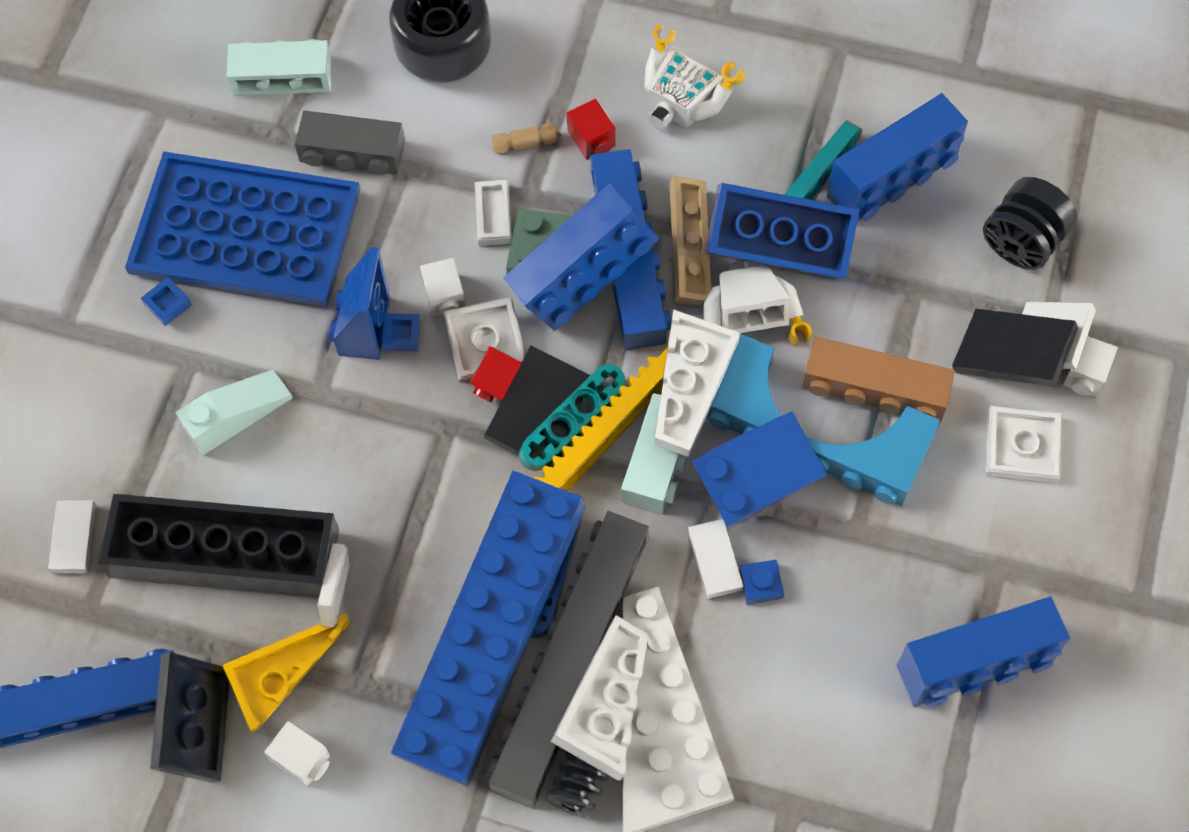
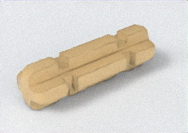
M551 123L541 125V129H537L535 126L510 131L509 135H506L505 132L493 134L492 144L495 153L509 152L508 148L512 147L514 151L540 146L539 142H544V145L556 143L558 137L556 127Z

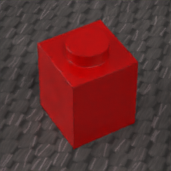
M596 98L566 112L567 131L586 160L590 159L592 154L606 153L616 146V128Z
M488 346L469 381V384L475 386L473 394L492 403L494 397L502 401L522 362L492 346Z

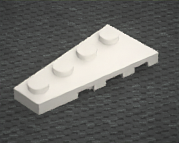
M673 310L654 445L687 457L690 456L739 342V332Z
M615 616L551 742L620 781L625 775L626 752L631 741L632 717L637 706L638 695L636 694L639 679L642 677L649 634L622 618Z

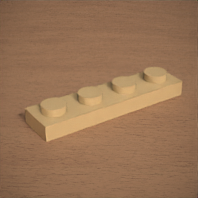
M674 176L670 182L675 303L703 307L705 300L712 290L710 254L704 253L709 231L706 181Z

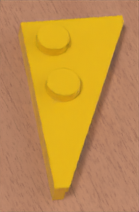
M347 613L338 616L335 627H326L318 624L223 664L224 672L251 734L257 732L350 626Z

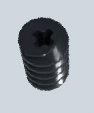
M566 751L565 756L570 762H562L559 766V771L563 776H557L553 779V785L558 791H548L546 799L555 807L569 814L585 818V815L581 812L582 809L594 810L596 807L588 799V795H601L602 790L594 784L595 780L607 781L608 776L596 767Z

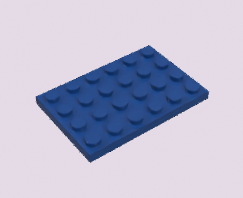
M163 151L125 269L130 275L161 280L169 277L173 282L328 307L361 190L359 182Z

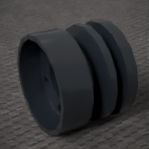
M1022 177L1013 184L1004 196L1002 204L998 205L994 209L993 214L987 218L982 230L984 238L991 249L1002 259L1023 269L1037 270L1046 264L1050 255L1055 252L1058 243L1063 241L1077 220V212L1070 198L1055 185L1036 177Z

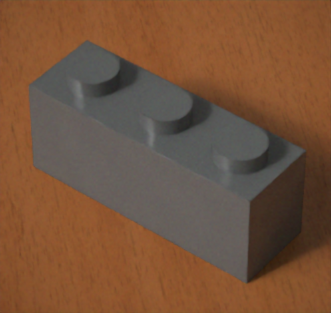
M303 110L295 140L299 161L307 165L334 166L346 171L354 169L365 170L377 175H385L387 173L398 175L405 145L403 126L400 122Z

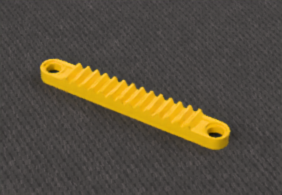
M668 347L658 358L649 356L647 358V367L640 366L638 368V377H629V387L621 386L619 388V397L613 395L610 397V407L602 405L600 408L601 417L593 415L591 417V427L585 425L581 427L582 437L574 435L572 437V447L564 445L562 447V457L554 456L552 458L553 468L544 466L542 468L543 478L537 476L534 478L569 491L648 408L653 393L659 395L662 393Z

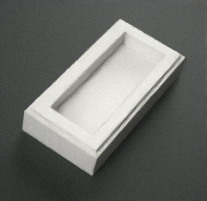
M509 181L475 182L478 245L511 244L512 226Z
M93 500L56 501L48 570L52 574L88 573L96 504Z
M720 519L688 527L689 539L706 598L710 599L743 591V583L724 520Z
M332 543L317 604L321 626L335 627L337 625L350 569L348 551L345 544Z

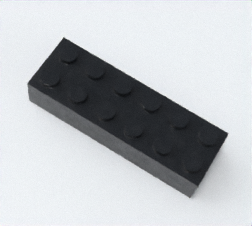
M113 494L98 564L106 575L112 579L319 597L332 543L337 544L339 527L333 513Z

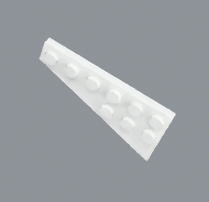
M659 587L623 597V620L649 634L642 677L638 682L637 706L632 717L631 741L625 758L627 764L625 775L623 776V832H642L733 802L734 800Z

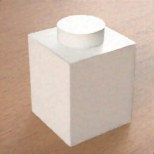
M454 257L420 266L432 318L437 316L444 317L443 311L466 307Z
M1087 336L1077 368L1068 370L1063 385L1071 388L1079 395H1090L1097 398L1106 382L1118 347Z
M289 721L286 722L264 752L270 762L306 787H308L313 779L315 781L319 780L329 766L327 759L330 757V754L326 747Z

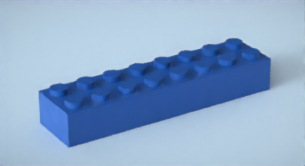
M514 470L512 471L391 750L392 755L466 787L469 786L586 508L581 496Z

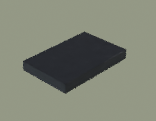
M975 309L952 368L955 370V373L1055 387L1077 333V323L1074 320Z
M530 345L483 438L519 456V450L526 438L590 375ZM579 397L575 400L577 410L584 397ZM560 420L551 423V430L554 435L561 438L564 437L569 428L567 423ZM544 439L538 448H531L530 458L533 460L536 457L543 459L541 454L550 443Z
M173 652L161 654L150 769L210 783L221 781L229 681L223 666Z

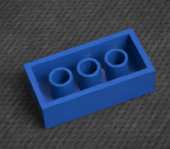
M943 93L937 95L833 161L827 198L834 205L859 209L858 221L871 218L878 211L879 207L885 203L896 202L905 194L907 189L915 184L917 186L924 184L934 172L940 168L947 169L957 161L961 143L965 139L964 133L968 120Z
M609 183L506 274L503 279L527 309L553 331H556L560 326L567 324L573 315L586 303L593 301L599 292L612 280L619 278L637 258L648 253L652 245L659 240V237Z
M720 183L717 185L704 253L834 279H846L860 210Z
M1052 596L909 642L906 644L897 663V668L913 707L925 703L926 708H931L946 702L949 695L961 692L962 696H968L984 688L982 684L996 680L997 684H1004L1016 679L1019 676L1018 672L1031 668L1033 673H1037L1054 665L1053 661L1062 654L1061 650L1070 640V636Z

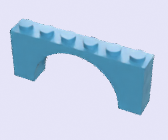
M741 335L706 416L711 425L720 430L729 429L742 435L781 416L772 400L768 385V371L774 354L773 347L746 335ZM906 406L902 415L890 428L867 441L837 445L820 442L809 437L807 439L826 473L841 479L842 483L850 488H862L873 493L878 500L884 503H896L902 506L934 438L940 420Z

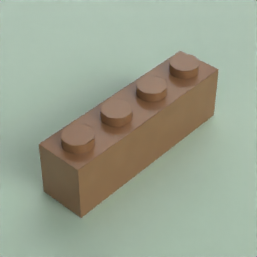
M815 336L802 388L809 390L817 396L831 395L843 398L846 402L854 405L868 404L876 406L882 411L891 414L903 413L906 406H909L935 417L941 422L947 409L955 370Z

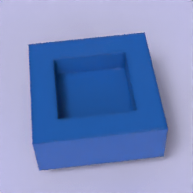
M169 277L141 297L143 304L164 326H167L192 306L190 299Z
M384 313L383 351H418L420 315Z
M777 559L740 565L739 571L747 605L783 599L784 590Z

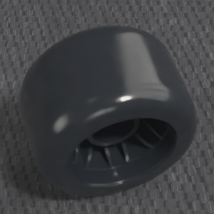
M393 0L389 13V23L394 50L400 63L410 73L426 81L451 82L470 75L482 64L489 52L491 42L489 12L485 0Z

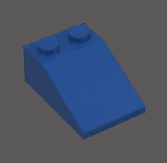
M377 247L370 248L345 278L343 290H338L336 310L339 313L337 321H332L329 337L330 342L335 344L338 356L380 359L384 313L389 311L391 297L380 250Z
M793 411L725 442L692 460L727 527H733L828 476Z

